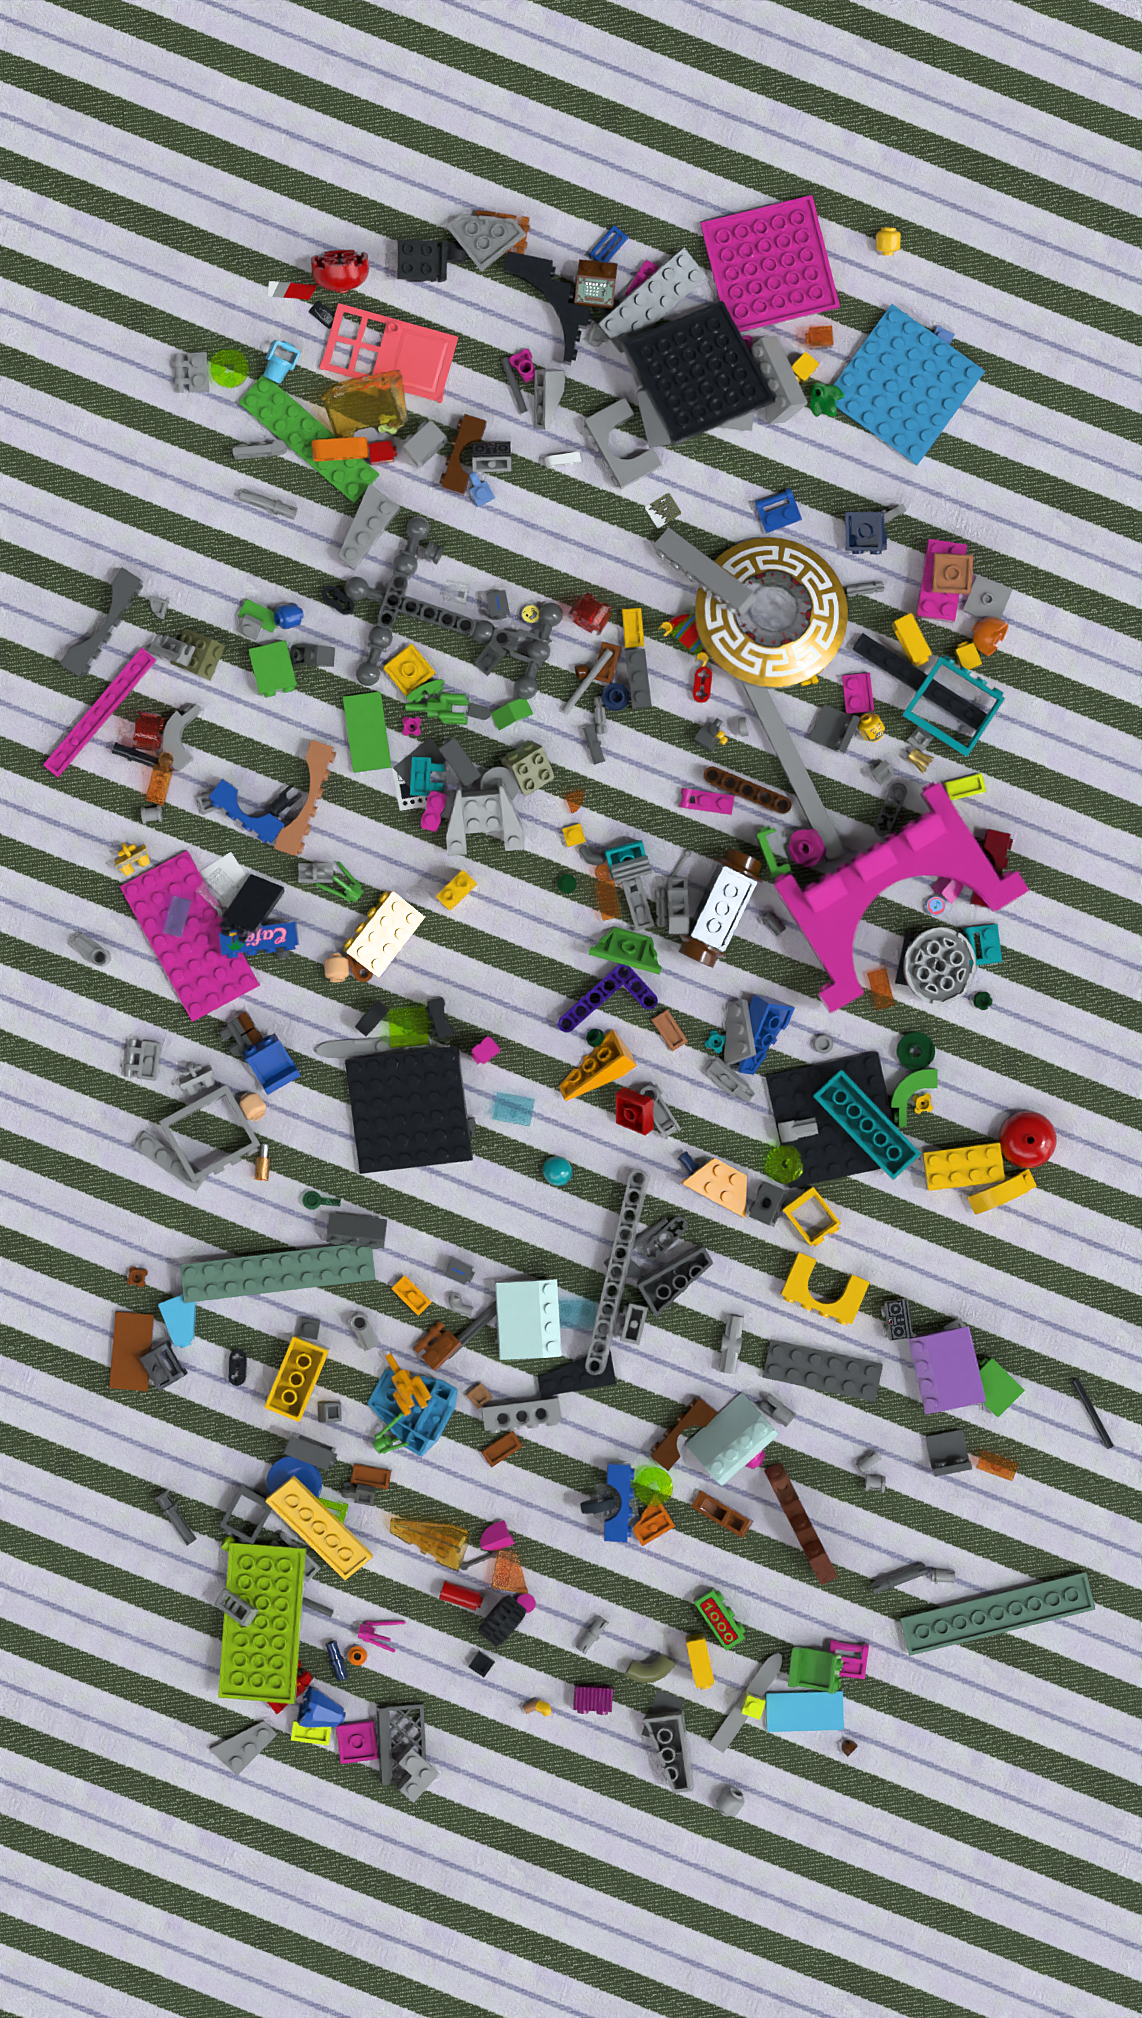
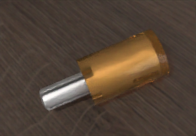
M262 1144L261 1156L256 1157L254 1180H269L271 1158L267 1157V1144Z

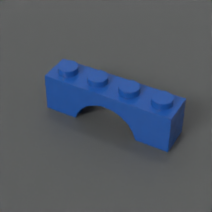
M222 779L209 796L211 799L210 803L218 809L224 808L227 811L226 815L234 821L236 818L243 822L241 826L249 832L254 830L258 833L257 838L264 843H267V841L271 843L285 823L270 812L261 817H251L245 814L237 802L238 789L225 779Z
M607 1462L606 1482L619 1492L621 1503L618 1511L612 1517L604 1520V1541L627 1542L628 1537L631 1538L632 1526H628V1519L632 1518L633 1507H629V1499H633L634 1488L630 1487V1480H634L635 1469L631 1468L630 1463Z

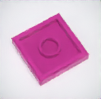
M374 1720L339 1724L336 1727L340 1764L379 1759Z

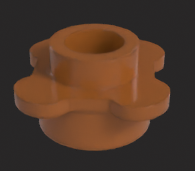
M135 1266L131 1267L127 1283L144 1287L148 1271L146 1269H137Z

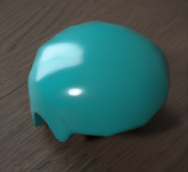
M560 1156L550 1157L544 1163L542 1170L548 1183L555 1186L566 1185L571 1180L573 1172L570 1163Z

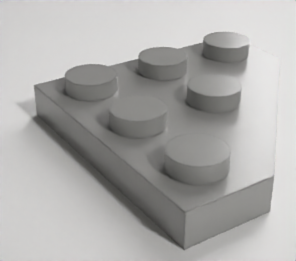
M460 214L446 225L481 272L526 236L518 223L511 218L503 219L491 216Z

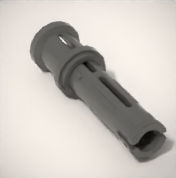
M167 1489L153 1499L158 1502L163 1510V1515L168 1516L187 1546L197 1538L177 1509L178 1504L173 1502Z

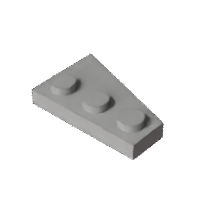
M745 999L728 1005L724 1063L728 1066L756 1055L748 1001Z
M263 1720L243 1732L226 1739V1741L211 1747L210 1750L238 1776L278 1733Z

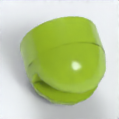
M228 1535L221 1543L220 1548L229 1552V1543H236V1541Z

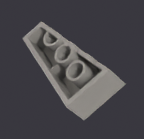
M778 336L763 337L750 347V351L775 398L774 403L765 406L768 423H784L807 404V400Z
M684 1711L645 1715L644 1723L650 1733V1738L654 1743L672 1792L692 1791L694 1781Z

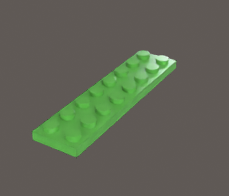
M262 375L238 402L354 504L366 492L368 485H372L380 476L363 459L313 461L311 441L337 439V437L271 379Z

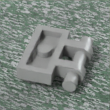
M207 352L187 353L188 361H182V354H174L173 368H175L176 379H174V385L176 386V393H184V385H189L190 393L209 392ZM183 368H188L189 378H183Z
M129 1039V1045L126 1046V1052H128L127 1060L123 1068L125 1069L124 1077L132 1078L134 1070L138 1071L137 1079L157 1081L162 1043L142 1040L141 1048L136 1047L137 1040ZM135 1053L140 1054L139 1065L134 1064Z

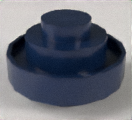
M612 683L603 689L601 700L604 707L608 710L620 711L628 705L630 695L624 685Z

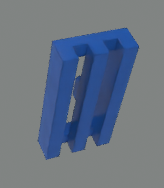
M613 225L589 253V256L593 257L595 261L609 262L629 237ZM615 231L617 233L615 237L597 256L596 252L602 247V245ZM621 236V241L615 246V248L609 253V255L604 260H602L601 258L606 254V252Z

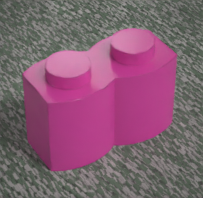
M432 791L428 796L427 810L421 818L422 829L436 832L439 829L441 814L447 804L445 794Z

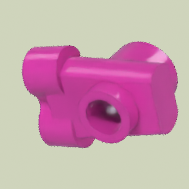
M524 349L519 354L513 355L508 359L513 368L516 367L526 383L535 379V368L531 360L533 356L529 349Z

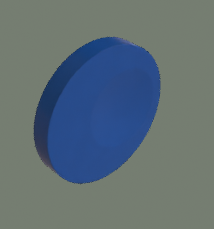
M287 1456L278 1460L271 1467L267 1476L269 1495L294 1475L317 1499L319 1498L322 1490V1478L316 1466Z

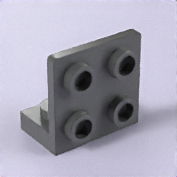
M824 705L809 740L844 755L861 718L855 715L850 716L828 705Z
M962 1429L925 1437L934 1477L972 1470Z

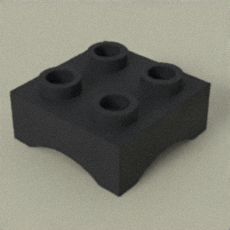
M444 998L427 1002L428 1006L425 1008L428 1018L432 1017L434 1025H431L434 1036H438L441 1039L454 1035V1029L449 1025L445 1017Z

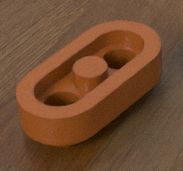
M346 953L354 977L360 982L369 981L373 974L367 970V975L361 976L360 971L366 968Z

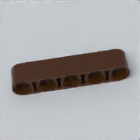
M708 767L703 773V779L707 784L770 811L783 815L791 809L792 804L787 797L717 767ZM710 770L717 773V779L714 781H710L706 776ZM732 778L735 781V786L727 788L724 785L725 779ZM748 785L752 788L753 792L750 796L742 793L743 786ZM762 793L769 794L770 801L768 803L760 801ZM781 800L786 801L788 804V808L785 811H781L777 807L778 802Z

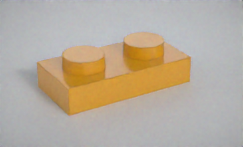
M406 1275L391 1288L418 1316L432 1303Z

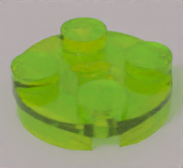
M222 350L213 357L210 370L214 381L218 385L233 389L245 382L248 377L249 366L246 358L239 351ZM233 364L234 372L227 374L225 366Z
M777 1146L769 1152L765 1170L776 1182L788 1184L797 1180L802 1174L803 1163H801L799 1158L801 1155L793 1146ZM786 1160L787 1168H783L782 1161Z
M656 1467L646 1468L638 1475L635 1481L636 1495L645 1505L652 1507L662 1505L672 1496V1479L663 1469ZM657 1482L659 1490L651 1492L649 1485Z

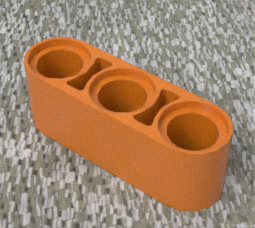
M367 437L311 441L313 461L368 458Z

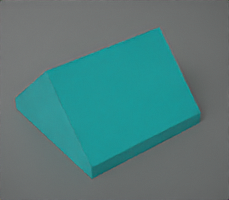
M642 840L605 850L612 879L614 878L611 865L646 855Z

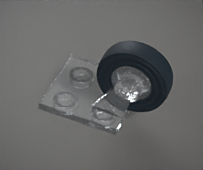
M630 1480V1487L634 1488L633 1480ZM607 1482L595 1484L596 1492L590 1495L591 1500L580 1503L583 1514H593L594 1518L600 1517L601 1522L612 1517L618 1511L621 1503L619 1492L613 1486L607 1484ZM635 1491L633 1492V1499H629V1507H633L632 1517L639 1516Z

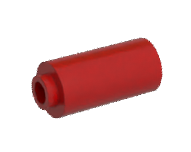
M444 1581L439 1599L476 1611V1608H481L484 1597H481V1592Z

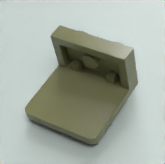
M185 629L179 641L196 647L187 667L172 660L170 662L174 666L210 681L223 654L225 645Z
M532 740L523 743L520 748L509 752L506 757L501 759L502 765L513 771L520 791L524 796H528L554 779V773L543 746Z

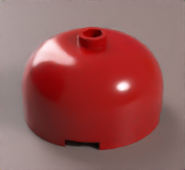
M351 249L332 250L324 252L325 255L318 258L317 255H314L311 258L313 278L319 286L326 290L346 293L348 290L362 285L369 274V258L366 252L357 254L355 250ZM339 258H342L341 265H338Z
M1026 1110L1010 1115L1003 1122L998 1133V1142L1001 1146L1002 1155L1010 1163L1022 1168H1034L1044 1164L1051 1158L1056 1148L1057 1135L1053 1124L1047 1117L1038 1112ZM1030 1136L1034 1140L1031 1144L1027 1143V1138Z

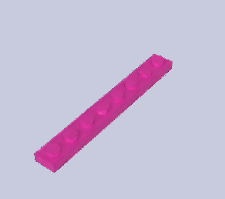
M141 647L43 766L59 778L157 660Z

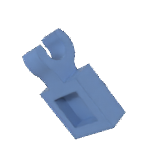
M476 472L470 473L469 477L474 487L469 490L477 507L494 500L495 497L487 481L481 483Z

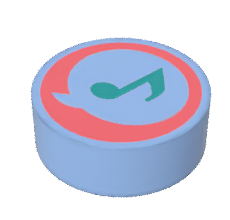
M935 896L927 901L926 909L931 915L938 916L945 911L946 903L941 897Z

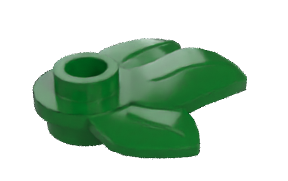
M815 383L810 389L812 398L810 403L811 411L816 417L820 416L822 412L827 416H836L837 408L835 401L842 399L845 396L844 393L835 385L826 386L824 383ZM817 389L821 391L820 396L816 393Z

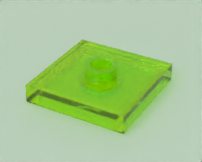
M425 1007L388 1011L391 1048L429 1045L428 1020Z

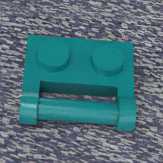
M998 924L963 928L966 939L974 951L976 965L1002 962ZM979 932L982 959H977L974 941V933ZM969 960V966H972L973 961Z

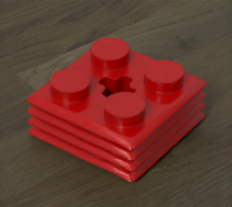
M622 1087L620 1091L618 1090V1093H615L616 1124L644 1136L649 1134L651 1130L653 1131V1099L625 1087Z

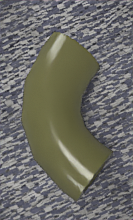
M660 1653L658 1658L650 1664H642L633 1660L624 1676L639 1683H654L665 1678L677 1662L663 1653Z

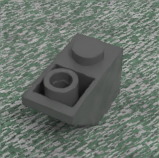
M321 645L292 646V665L334 667L335 647Z

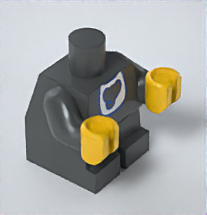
M716 718L713 724L711 722L706 723L695 736L694 740L696 743L712 753L716 749L715 743L719 742L725 745L728 739L719 728L723 722Z

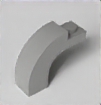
M197 704L187 707L183 711L185 713L183 716L176 711L170 717L164 729V751L169 762L178 772L193 760L183 747L182 733L184 728L203 712Z

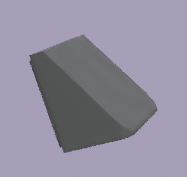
M341 1402L318 1403V1421L322 1423L342 1421Z

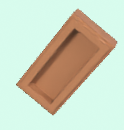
M668 1009L652 1019V1022L672 1052L688 1042Z

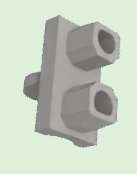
M298 863V883H333V863Z
M192 1062L187 1063L189 1069L184 1070V1077L179 1079L181 1089H185L189 1096L198 1092L196 1084L201 1081L205 1088L215 1084L211 1065L202 1068L201 1064L193 1066Z

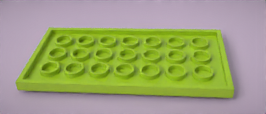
M229 1543L226 1589L258 1609V1612L249 1626H242L224 1612L218 1698L295 1704L306 1548ZM228 1596L227 1599L225 1600V1605L227 1604V1602H228L229 1599H230L229 1596ZM235 1601L233 1602L232 1606L230 1607L231 1610H232V1608L234 1607V1605H235V1603H236ZM242 1606L238 1609L237 1614H239Z

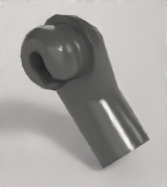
M587 845L579 849V852L588 864L599 866L606 861L604 853H591Z

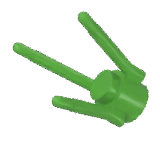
M337 862V865L354 885L350 884L348 886L336 876H333L332 879L346 889L344 891L345 894L320 883H315L316 886L348 902L353 901L356 903L364 892L361 889L362 885L353 878L341 862Z
M403 1412L396 1416L381 1432L374 1435L376 1439L373 1440V1445L379 1454H385L388 1451L409 1444L404 1442L393 1445L394 1442L399 1441L398 1437L391 1439L388 1435L384 1436L404 1415Z

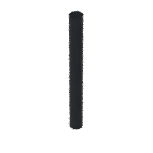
M1078 1378L1072 1380L1071 1382L1106 1448H1112L1114 1445Z

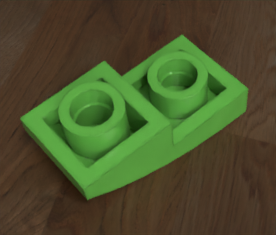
M442 679L428 682L412 691L406 698L410 703L414 701L418 703L425 697L423 694L425 691L430 696L433 694L437 696L444 689L443 685L445 682Z

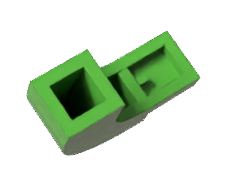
M938 1069L914 1071L897 1084L891 1096L890 1107L897 1108V1111H894V1123H897L898 1127H907V1102L914 1092L925 1088H938Z

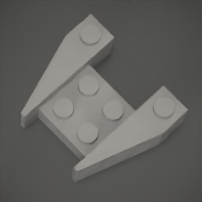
M499 779V789L461 792V782L457 783L446 828L448 856L467 854L466 834L502 830L504 832L505 851L523 850L522 822L503 780Z

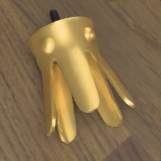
M916 748L912 752L906 750L910 754L907 761L913 763L923 774L926 772L924 766L928 767L929 763L933 762L932 759L935 758L921 753Z

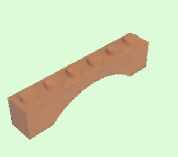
M311 740L305 757L310 773V790L307 801L297 818L280 830L274 849L296 857L298 853L302 854L305 843L302 842L304 835L308 836L310 832V818L315 817L318 808L315 806L316 801L321 799L324 791L321 788L322 783L327 781L330 770H327L329 763H333L336 752H333L334 747Z

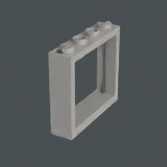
M227 1085L159 1121L192 1183L197 1182L199 1184L208 1179L207 1175L211 1173L216 1175L225 1170L223 1166L229 1163L235 1165L242 1160L240 1157L248 1154V1156H251L259 1151L260 1143ZM227 1096L252 1143L194 1174L169 1126Z

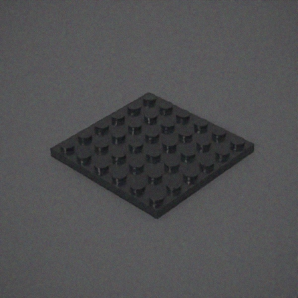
M723 300L628 339L621 344L673 445L775 402L770 388Z
M458 1046L345 1060L360 1174L473 1160Z
M878 1052L765 1076L789 1188L881 1169L812 1096L841 1069L893 1123ZM815 1117L818 1134L799 1137L793 1141L781 1142L778 1123L792 1120L800 1121Z

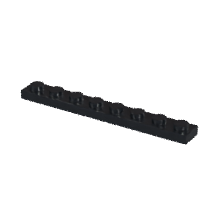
M864 633L861 634L852 648L853 651L916 692L927 677V674ZM934 679L931 680L922 696L974 730L978 729L987 715Z

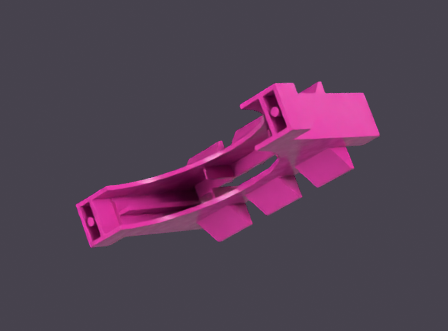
M931 782L922 788L924 792L920 796L930 811L916 818L917 823L915 821L910 822L900 828L901 833L897 834V832H894L886 837L884 844L879 842L867 849L869 853L862 852L850 859L852 861L851 864L848 865L846 862L836 868L837 873L833 874L830 872L819 878L818 881L820 883L817 885L814 882L801 891L791 874L786 876L784 873L774 879L776 883L772 886L833 983L830 984L828 982L819 987L820 992L817 993L828 1013L835 1012L864 994L856 976L853 962L855 932L868 905L889 886L914 876L948 878L974 891L983 899L992 912L998 911L1029 892L1018 871L1012 872L1010 870L999 877L997 876L940 782L937 784Z

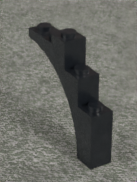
M508 251L504 273L531 284L553 306L564 333L565 351L563 364L571 365L572 361H576L578 350L575 349V344L580 342L582 333L579 328L587 329V324L591 325L593 314L590 313V307L568 303L573 301L575 290H571L572 284L550 280V277L554 278L556 267L553 266V260Z

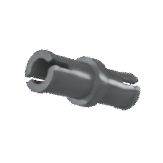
M591 725L582 729L588 743L586 745L587 749H590L593 764L595 765L605 762L600 746L602 743L598 740L595 725Z

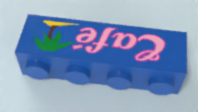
M297 922L262 926L257 934L251 933L245 944L238 941L239 935H236L237 930H232L228 937L219 932L221 953L223 956L227 955V959L237 958L239 953H246V956L257 955V951L265 950V953L277 952L276 948L284 947V951L296 949L295 946L300 945Z

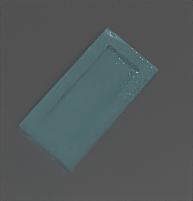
M172 896L163 933L182 938L191 900Z

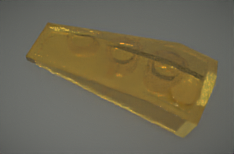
M392 1518L390 1521L391 1534L409 1545L414 1544L421 1549L420 1552L424 1555L429 1553L436 1558L435 1562L457 1572L459 1571L469 1544L470 1531L451 1524Z

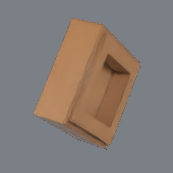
M481 1382L466 1394L477 1409L493 1398Z

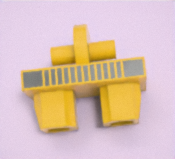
M125 842L121 843L123 849L117 852L120 858L114 860L117 870H121L125 876L134 872L131 863L136 860L141 867L150 864L145 844L137 848L134 843L129 846Z

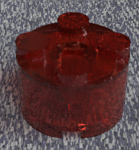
M585 592L584 595L578 596L567 616L569 619L571 616L575 618L573 622L590 633L594 630L597 631L596 635H600L612 616L610 612L612 608L604 602L599 603L592 594Z
M138 710V714H141V719L137 718L133 740H137V744H133L132 748L155 752L156 748L160 749L161 737H158L159 729L163 730L165 718H161L159 713Z

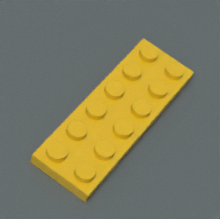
M294 1475L266 1498L265 1502L344 1580L372 1559L373 1554Z

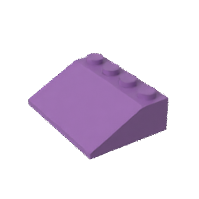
M969 1326L920 1334L908 1339L925 1414L986 1402Z

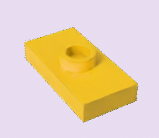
M641 608L622 609L625 648L644 647Z

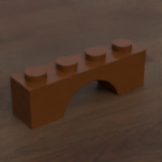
M464 414L463 418H459L457 424L459 433L457 437H453L451 447L454 449L452 455L448 454L445 465L448 468L446 473H442L439 484H442V490L461 496L465 495L470 477L462 469L460 457L463 450L472 442L482 441L487 425L486 420Z
M700 1396L698 1399L694 1397L687 1405L689 1407L685 1414L681 1412L675 1419L676 1425L673 1428L669 1427L662 1435L664 1439L660 1443L657 1441L650 1449L652 1451L650 1456L667 1471L681 1457L677 1449V1439L680 1433L687 1427L694 1425L706 1428L718 1413L716 1409Z

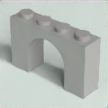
M626 398L585 419L586 425L583 426L587 435H592L595 441L592 444L596 452L602 453L604 457L602 462L606 470L610 469L613 473V476H611L613 483L616 487L620 486L621 490L662 468V464L653 448L629 460L620 459L610 451L608 437L611 431L634 417V413Z

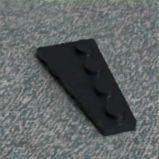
M609 1350L606 1368L599 1375L587 1372L585 1368L586 1356L538 1377L540 1396L545 1397L616 1384L611 1350ZM596 1360L591 1364L593 1371L596 1372L600 1368V1364Z

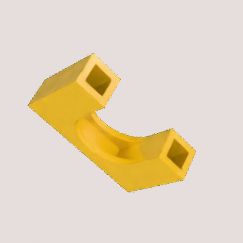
M798 1251L780 1293L784 1296L783 1300L792 1304L794 1301L802 1303L800 1307L811 1311L813 1308L818 1310V1314L829 1319L832 1316L837 1318L836 1322L847 1326V1323L852 1325L870 1282L850 1274L845 1289L838 1299L829 1303L819 1302L810 1295L808 1290V1280L817 1259Z

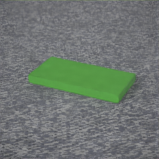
M381 691L343 697L353 773L392 768Z

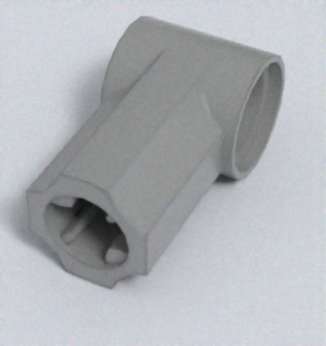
M84 933L78 937L73 945L95 965L106 966L111 961L109 951L103 949ZM103 952L105 959L100 963L97 961V955Z
M815 1117L800 1121L792 1120L778 1123L781 1142L793 1141L799 1137L818 1134Z
M364 1312L353 1314L351 1326L363 1350H370L379 1345L368 1321V1316ZM357 1317H362L365 1320V1324L357 1326L354 1320Z

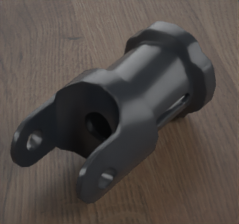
M293 784L283 790L279 797L271 804H267L268 808L277 818L284 809L291 807L302 796L299 794L292 800L287 798V792L293 788Z

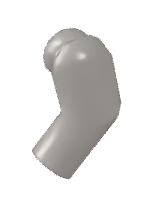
M452 1293L449 1297V1303L453 1311L471 1316L473 1307L464 1305L459 1293Z

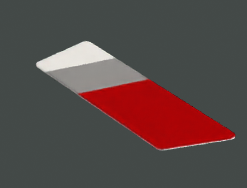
M270 281L268 296L309 300L317 285Z

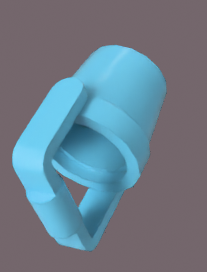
M273 340L266 355L268 363L263 376L281 384L287 372L294 369L300 356V351L286 341ZM277 345H280L281 348L289 352H295L290 363L273 355Z

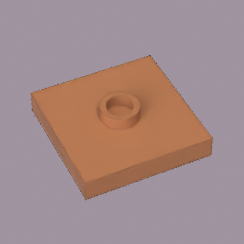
M934 553L932 593L971 595L973 555Z

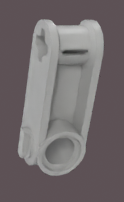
M651 1083L650 1085L643 1086L637 1093L644 1095L646 1090L654 1092L653 1118L664 1139H668V1136L677 1130L681 1131L680 1126L662 1099V1092L658 1085Z

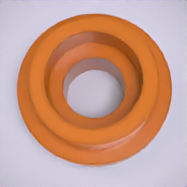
M354 1646L349 1650L348 1659L353 1665H362L367 1659V1652L361 1646ZM360 1653L361 1658L355 1659L354 1654Z

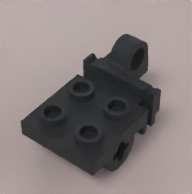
M399 239L397 279H406L409 282H435L438 277V283L445 282L447 280V263L464 264L466 251L459 243H450L448 241H441L437 247V241Z

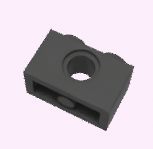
M764 1181L757 1190L758 1196L756 1201L750 1206L749 1217L775 1227L789 1191ZM769 1198L771 1200L770 1207L765 1208L764 1202L766 1199Z

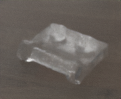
M218 867L195 891L198 895L201 894L218 912L217 915L222 918L240 891V888ZM209 885L226 902V906L223 907L206 889Z

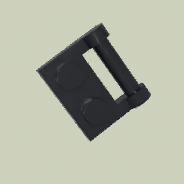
M169 1340L139 1357L158 1391L188 1374L174 1354ZM163 1351L166 1353L176 1371L175 1374L171 1375L159 1353Z

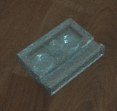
M497 1092L492 1119L530 1127L535 1099Z
M558 1300L560 1328L594 1329L595 1300Z

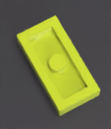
M294 1720L291 1740L329 1746L332 1727L306 1728L299 1726L297 1720Z

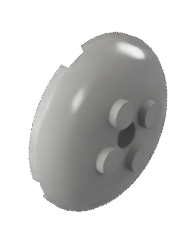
M944 927L931 928L919 934L908 947L904 959V975L908 986L917 997L932 1004H947L959 999L969 989L973 974L976 971L975 954L969 941L962 934ZM969 960L973 961L972 966H969ZM939 961L940 966L937 970L935 969V965Z

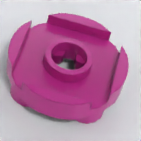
M803 828L791 835L788 851L793 861L797 864L805 865L803 867H811L818 864L823 856L826 855L823 840L814 828ZM805 844L808 845L809 851L804 850Z

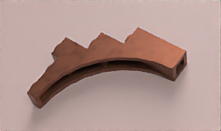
M780 1462L764 1470L820 1584L823 1585L837 1578L838 1575L782 1463Z

